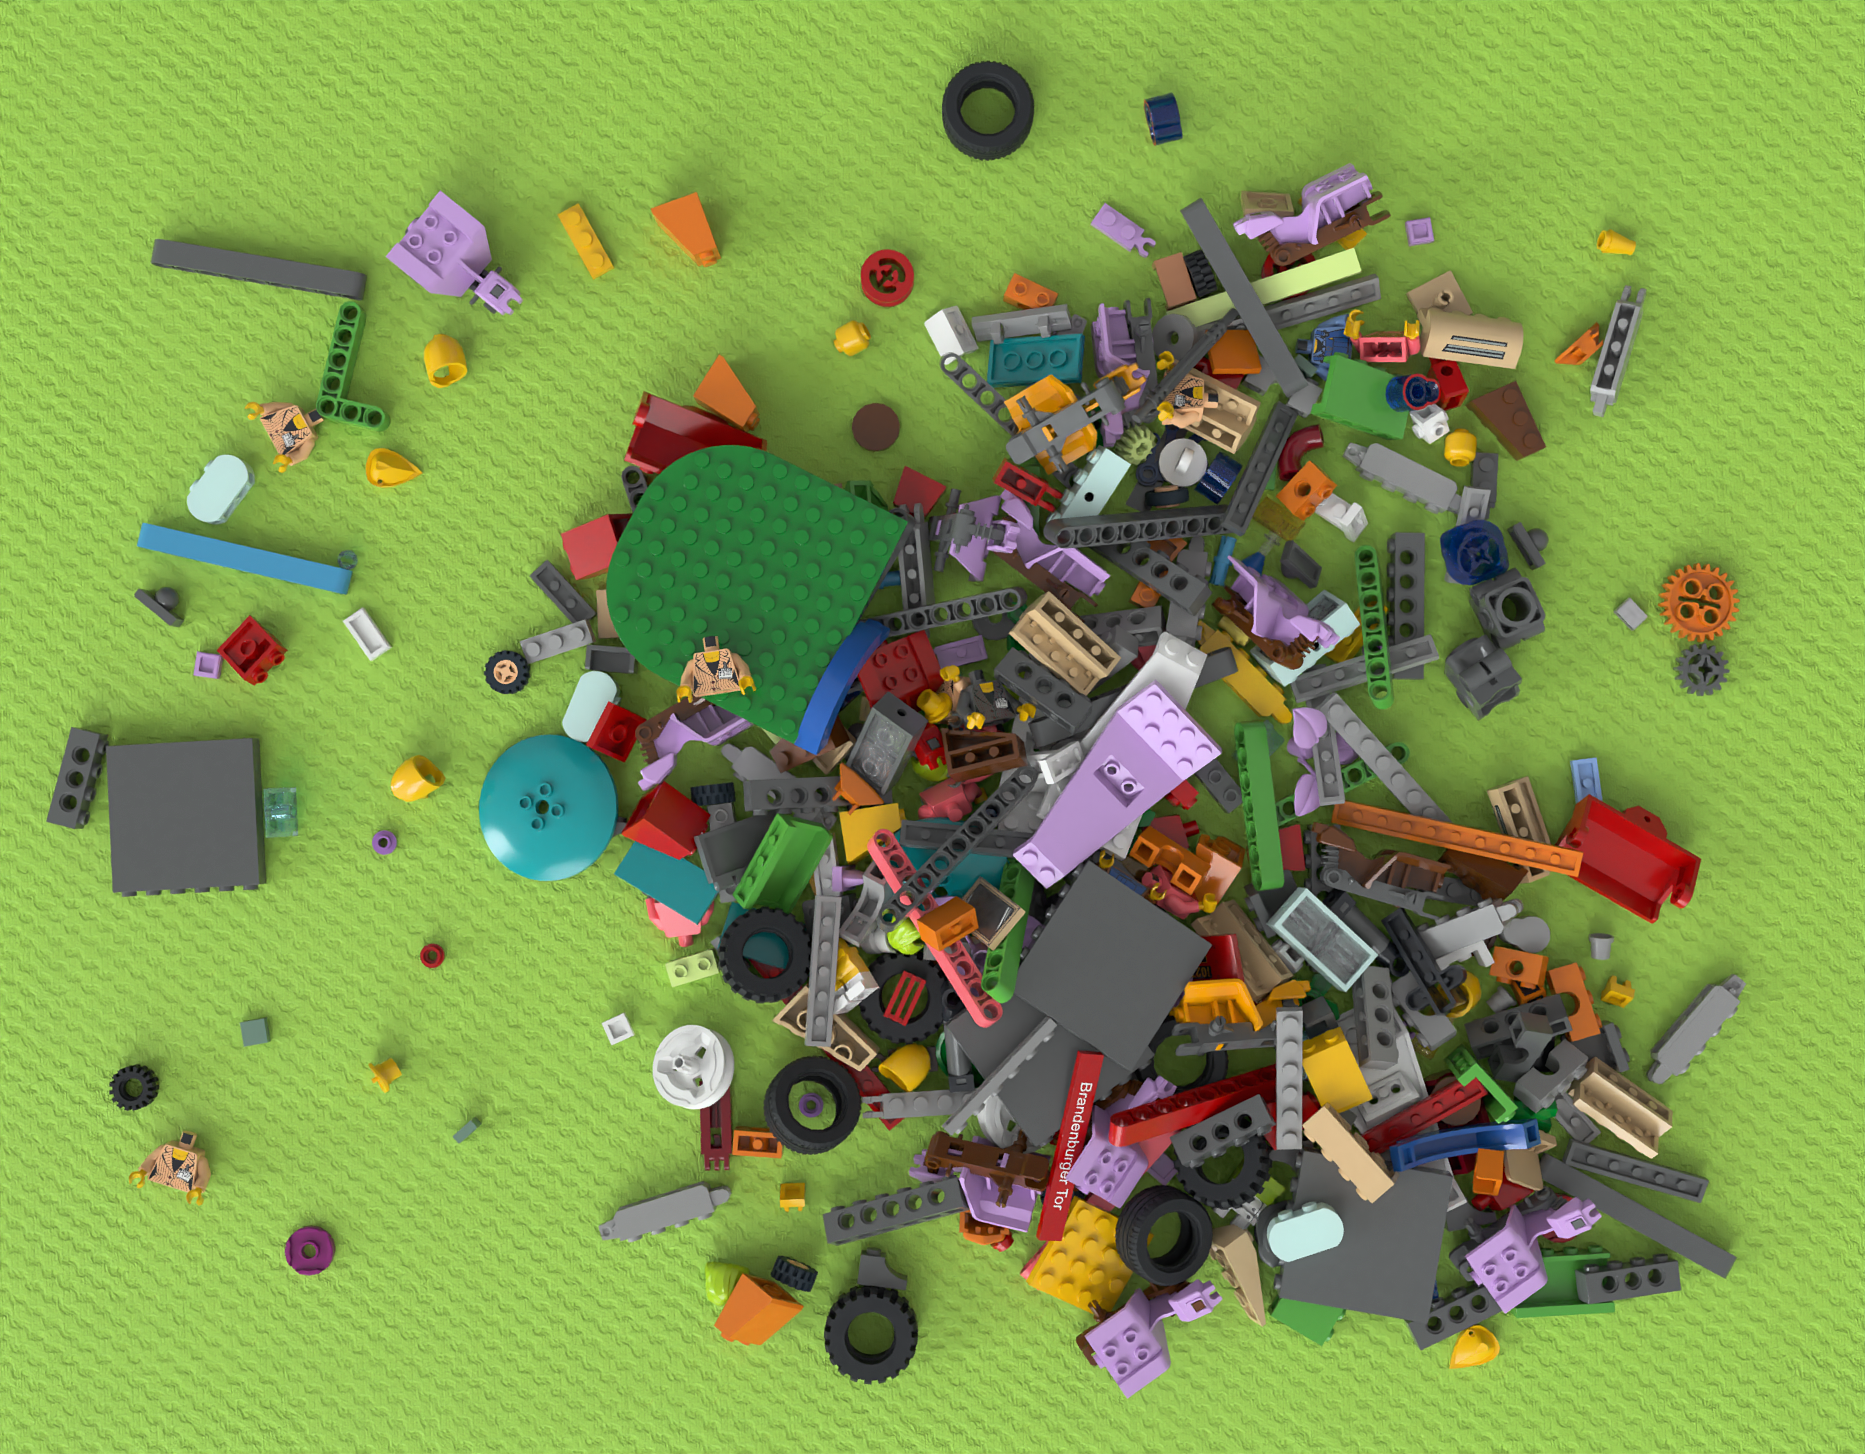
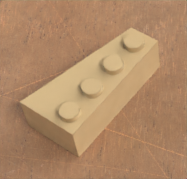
M809 982L772 1020L805 1038ZM844 1013L833 1015L831 1047L817 1046L858 1071H861L880 1050V1047Z
M1328 1102L1302 1125L1305 1129L1303 1132L1306 1137L1312 1142L1316 1141L1321 1146V1153L1330 1162L1334 1161L1339 1166L1338 1171L1341 1176L1347 1181L1351 1180L1356 1185V1192L1363 1200L1366 1201L1368 1199L1373 1203L1397 1181L1400 1174L1394 1172L1393 1169L1389 1171L1384 1163L1385 1159L1379 1153H1371L1368 1150L1367 1141L1358 1133L1352 1134L1350 1132L1352 1129L1351 1125Z

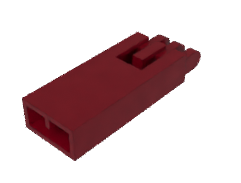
M702 1079L699 1081V1086L703 1084ZM731 1084L717 1102L709 1107L700 1109L701 1155H704L705 1171H710V1161H714L715 1171H720V1161H724V1170H730V1154H732ZM710 1128H721V1135L714 1134V1144H711Z

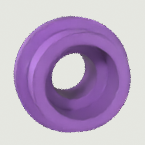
M379 831L372 839V846L379 854H390L397 846V838L390 831ZM382 838H386L388 841L386 847H382L380 844Z
M816 1093L803 1095L799 1102V1109L806 1117L818 1116L824 1106L822 1098ZM808 1101H814L816 1107L814 1109L808 1108Z

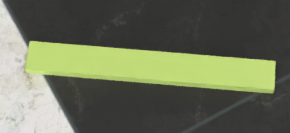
M1352 248L1252 282L1251 285L1261 303L1266 305L1361 273L1362 271L1355 249ZM1225 291L1167 311L1166 313L1167 315L1179 314L1186 316L1195 327L1221 320L1231 308H1236Z

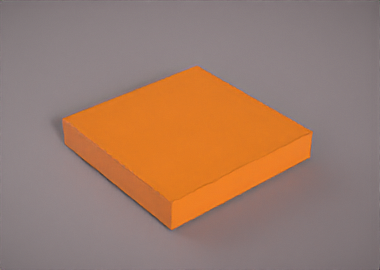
M1227 330L1208 351L1212 374H1259L1262 369L1256 343L1249 330Z

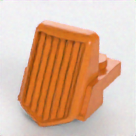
M970 1210L960 1212L959 1233H963L966 1240L981 1245H988L1000 1242L1005 1238V1235H1009V1228L978 1221L972 1217Z

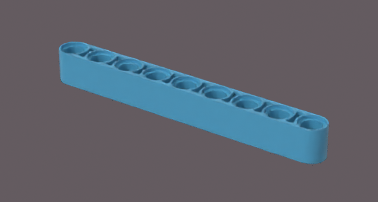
M142 523L137 546L345 595L348 594L353 571L147 523Z

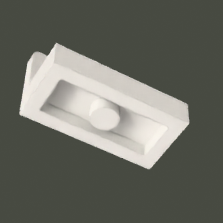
M958 306L942 309L924 323L941 357L948 352L963 356L979 349ZM948 357L944 364L948 365L955 361L956 358Z

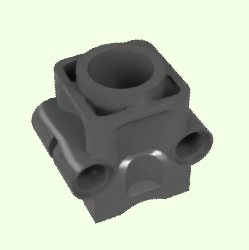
M1516 568L1495 576L1494 580L1488 579L1469 589L1472 599L1468 601L1481 624L1484 635L1488 636L1497 649L1506 650L1519 644L1521 639L1525 641L1545 631L1543 623L1545 612L1528 578L1522 577ZM1504 598L1510 599L1515 604L1516 617L1513 621L1507 619L1502 612L1501 607Z
M1483 635L1480 638H1472L1462 643L1446 658L1445 675L1457 689L1456 694L1462 704L1470 709L1478 721L1487 716L1494 707L1501 703L1509 702L1520 693L1518 685L1521 684L1522 678L1513 668L1511 660L1501 648L1497 649L1487 635Z

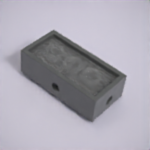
M888 691L872 707L846 765L860 775L880 796L884 797L899 782L929 720Z

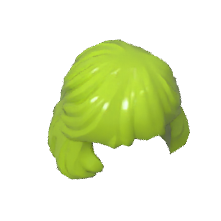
M893 915V917H892L891 923H893L894 921H896L894 915ZM910 917L896 930L887 933L890 945L903 954H915L925 946L921 940L920 933Z
M708 1261L705 1266L706 1294L709 1301L719 1306H725L742 1273L750 1275L749 1268L732 1263Z

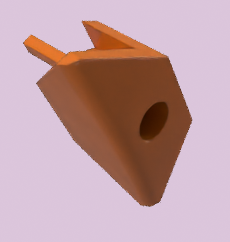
M1596 322L1558 356L1554 362L1556 364L1580 365L1603 345V340L1599 342V324Z
M841 762V780L834 787L837 791L832 797L834 801L840 795L843 796L852 805V808L847 812L849 815L856 808L858 809L860 805L884 804V800L860 775Z

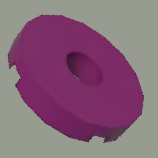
M309 1225L301 1227L286 1242V1261L299 1274L307 1276L319 1274L329 1267L334 1259V1240L328 1231L319 1226ZM311 1244L315 1247V1256L309 1257L305 1254V1245Z

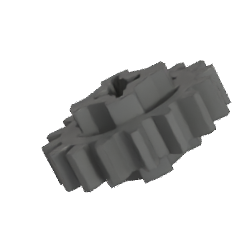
M1706 643L1700 644L1699 647L1696 644L1691 645L1690 651L1687 649L1681 651L1684 657H1677L1675 659L1680 665L1673 667V670L1679 671V675L1674 678L1675 680H1682L1679 687H1688V694H1693L1696 691L1697 696H1703L1704 692L1706 695H1712L1713 689L1716 691L1722 689L1719 683L1727 682L1723 675L1730 673V670L1724 669V665L1728 663V660H1721L1724 653L1722 651L1715 653L1716 646L1713 645L1707 648ZM1693 656H1695L1694 661L1691 664H1688L1689 660ZM1698 667L1704 668L1705 672L1698 671ZM1713 675H1715V677H1714V679L1712 680V682L1709 683V679H1710Z

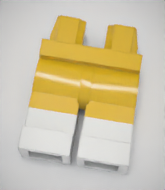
M839 938L833 1015L849 1012L879 988L858 954L859 951L856 946L849 947L843 938Z

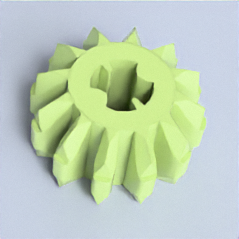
M1136 424L1134 428H1131L1130 425L1128 430L1123 428L1124 433L1115 443L1116 454L1130 464L1138 465L1141 460L1146 461L1147 455L1153 454L1151 448L1156 446L1154 442L1156 436L1144 424H1140V426Z

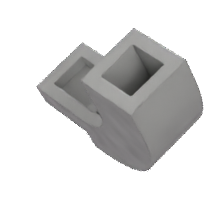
M874 860L863 874V890L858 903L839 929V937L857 947L861 946L870 932L874 933L878 927L877 917L879 910L894 894Z

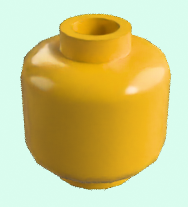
M852 320L836 329L834 345L840 353L844 352L848 356H853L869 346L871 335L863 322L859 323L856 320Z
M1460 428L1454 430L1445 438L1444 457L1453 466H1467L1476 457L1477 438L1469 433L1467 429Z

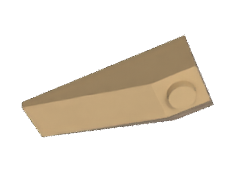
M1234 1224L1213 1228L1212 1245L1209 1255L1212 1260L1217 1259L1224 1268L1221 1274L1224 1279L1228 1280L1236 1288L1234 1295L1248 1317L1263 1327L1266 1324L1257 1253L1252 1244L1254 1241L1252 1235L1247 1229H1241Z

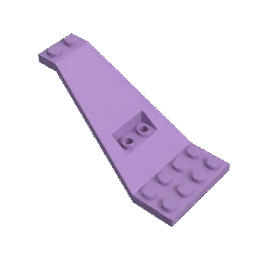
M1154 680L1118 707L1034 835L1017 847L1013 852V856L1046 889L1049 888L1181 782L1222 753V748L1157 680ZM1114 766L1116 770H1111L1109 767ZM1130 783L1133 786L1127 787L1125 784Z

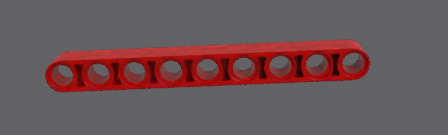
M1276 1064L1117 1112L1110 1117L1108 1140L1114 1146L1124 1147L1200 1123L1258 1094L1264 1097L1265 1102L1276 1099Z

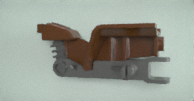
M1313 822L1311 831L1317 833L1316 842L1327 845L1325 849H1322V852H1327V855H1321L1322 858H1327L1326 861H1321V864H1324L1320 872V880L1324 885L1392 904L1394 907L1412 910L1415 914L1439 921L1440 917L1424 913L1422 909L1427 896L1445 900V896L1431 892L1436 893L1437 889L1442 887L1444 874L1451 868V865L1391 849L1379 851L1373 860L1367 859L1357 851L1354 840L1347 836L1345 832L1333 824L1324 825ZM1405 887H1411V888H1416V889H1421V890H1420V891H1415V890H1411V889H1408V888H1405Z

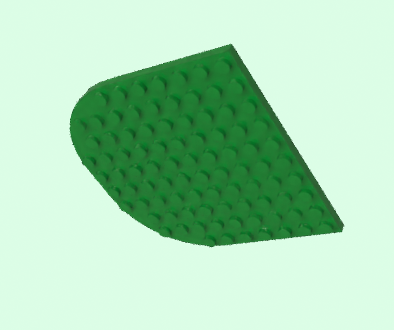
M721 445L697 450L673 462L653 480L640 499L612 554L606 581V596L610 618L615 631L627 650L648 670L679 687L688 661L693 659L695 653L705 652L703 638L718 636L719 649H730L731 653L738 654L749 666L756 691H753L752 686H748L744 689V695L741 691L702 696L701 698L795 745L805 712L824 672L848 635L850 636L908 525V521L766 451L740 445Z

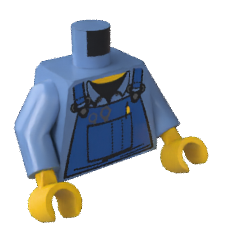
M1355 309L1350 314L1332 317L1320 323L1311 332L1310 340L1297 339L1295 352L1309 354L1308 361L1318 369L1315 373L1326 381L1330 364L1323 362L1324 357L1340 352L1349 355L1348 359H1351L1352 341L1350 337L1344 335L1346 321L1354 324L1356 316L1364 314V312ZM1359 320V322L1361 323L1360 326H1362L1365 323V321Z

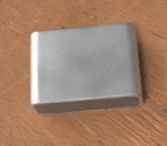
M1627 598L1613 611L1631 631H1634L1648 618L1631 598Z

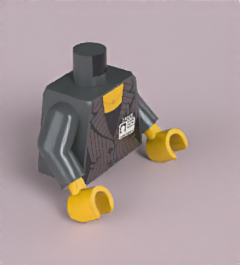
M982 669L968 674L971 685L960 692L956 712L963 718L965 730L1005 724L1018 714L1021 721H1026L1028 716L1034 718L1036 707L1030 703L1023 704L1015 699L1003 687L1001 681L986 682Z

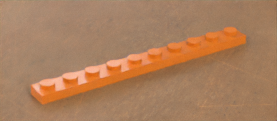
M1345 800L1343 804L1334 805L1331 823L1575 877H1578L1583 851L1349 800Z

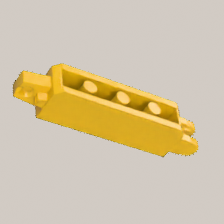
M1199 621L1198 625L1202 626L1201 640H1196L1200 645L1198 650L1207 654L1224 647H1231L1238 671L1221 679L1258 717H1268L1271 715L1280 724L1291 722L1293 716L1291 711L1283 704L1286 698L1283 696L1285 692L1275 682L1271 684L1265 678L1268 676L1267 673L1260 666L1254 667L1248 661L1250 656L1242 648L1237 649L1232 644L1234 640L1224 630L1222 632L1219 630L1214 631L1204 622Z

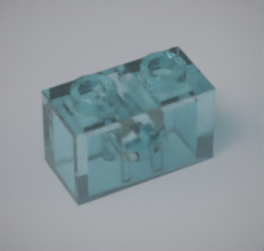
M296 787L263 789L266 838L298 836Z

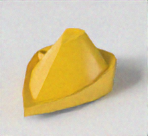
M377 448L371 451L366 462L368 481L380 488L395 487L423 474L410 461L398 453L385 448Z
M1475 1324L1462 1330L1455 1343L1449 1369L1481 1365L1493 1360L1500 1350L1499 1343L1493 1333L1480 1324Z

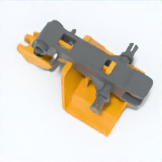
M1137 362L1119 366L1094 383L1095 389L1092 391L1089 390L1085 382H1082L1081 386L1086 395L1079 400L1071 388L1053 375H1049L1004 401L1013 421L1019 429L1017 434L1012 436L1006 444V450L1014 463L1021 464L1035 456L1048 475L1057 470L1061 474L1069 469L1067 464L1096 449L1097 431L1092 422L1101 418L1104 425L1108 426L1109 422L1105 415L1109 412L1115 415L1125 409V400L1141 390L1140 386L1146 381L1144 375L1140 378H1135L1132 374L1133 371L1139 368ZM1097 406H1100L1101 409L1099 411L1095 412L1093 410L1091 411L1092 415L1090 417L1088 416V411L1092 410Z
M1240 979L1188 982L1184 988L1185 995L1178 1006L1172 1008L1169 1016H1174L1176 1022L1180 1023L1174 1026L1172 1035H1189L1192 1043L1179 1045L1175 1051L1176 1055L1187 1056L1197 1054L1201 1056L1202 1054L1203 1056L1209 1051L1276 1046V1008L1298 1007V999L1305 998L1307 996L1306 992L1311 990L1309 981H1296L1294 979L1273 988L1265 1001L1255 1006L1245 983Z

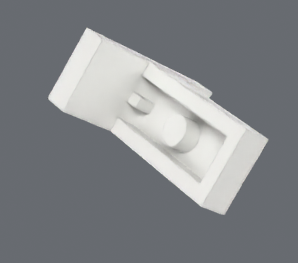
M1333 493L1327 499H1324L1314 512L1341 529L1345 537L1353 543L1368 525L1364 510L1360 505L1355 502L1353 505H1350Z
M1079 741L1070 742L1057 750L1026 753L1028 765L1033 766L1037 770L1038 778H1045L1047 784H1054L1076 771L1084 760Z
M1483 940L1435 958L1441 971L1456 960L1462 962L1472 957V952L1480 966L1487 967L1495 963Z

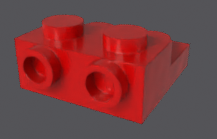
M251 615L217 649V652L245 681L254 686L267 679V672L273 666L281 664L285 659L284 654L288 651L274 635L270 634Z
M608 701L586 745L625 763L637 740L635 730L647 719Z
M1185 779L1166 794L1164 798L1172 806H1179L1184 810H1188L1197 802L1195 797L1199 792Z

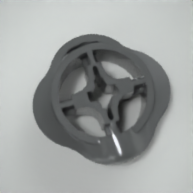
M1292 1199L1266 1206L1260 1212L1255 1225L1254 1237L1258 1245L1259 1256L1265 1264L1272 1268L1281 1265H1278V1257L1273 1253L1269 1245L1267 1228L1270 1221L1278 1217V1213L1286 1210L1288 1201H1292Z

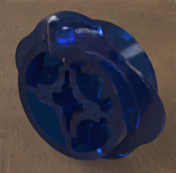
M1473 520L1445 531L1440 537L1441 552L1446 564V570L1450 577L1460 584L1475 585L1504 574L1509 568L1508 554L1502 532L1495 524L1487 520ZM1469 550H1472L1474 552L1476 551L1480 553V555H1477L1475 553L1473 554L1469 552Z

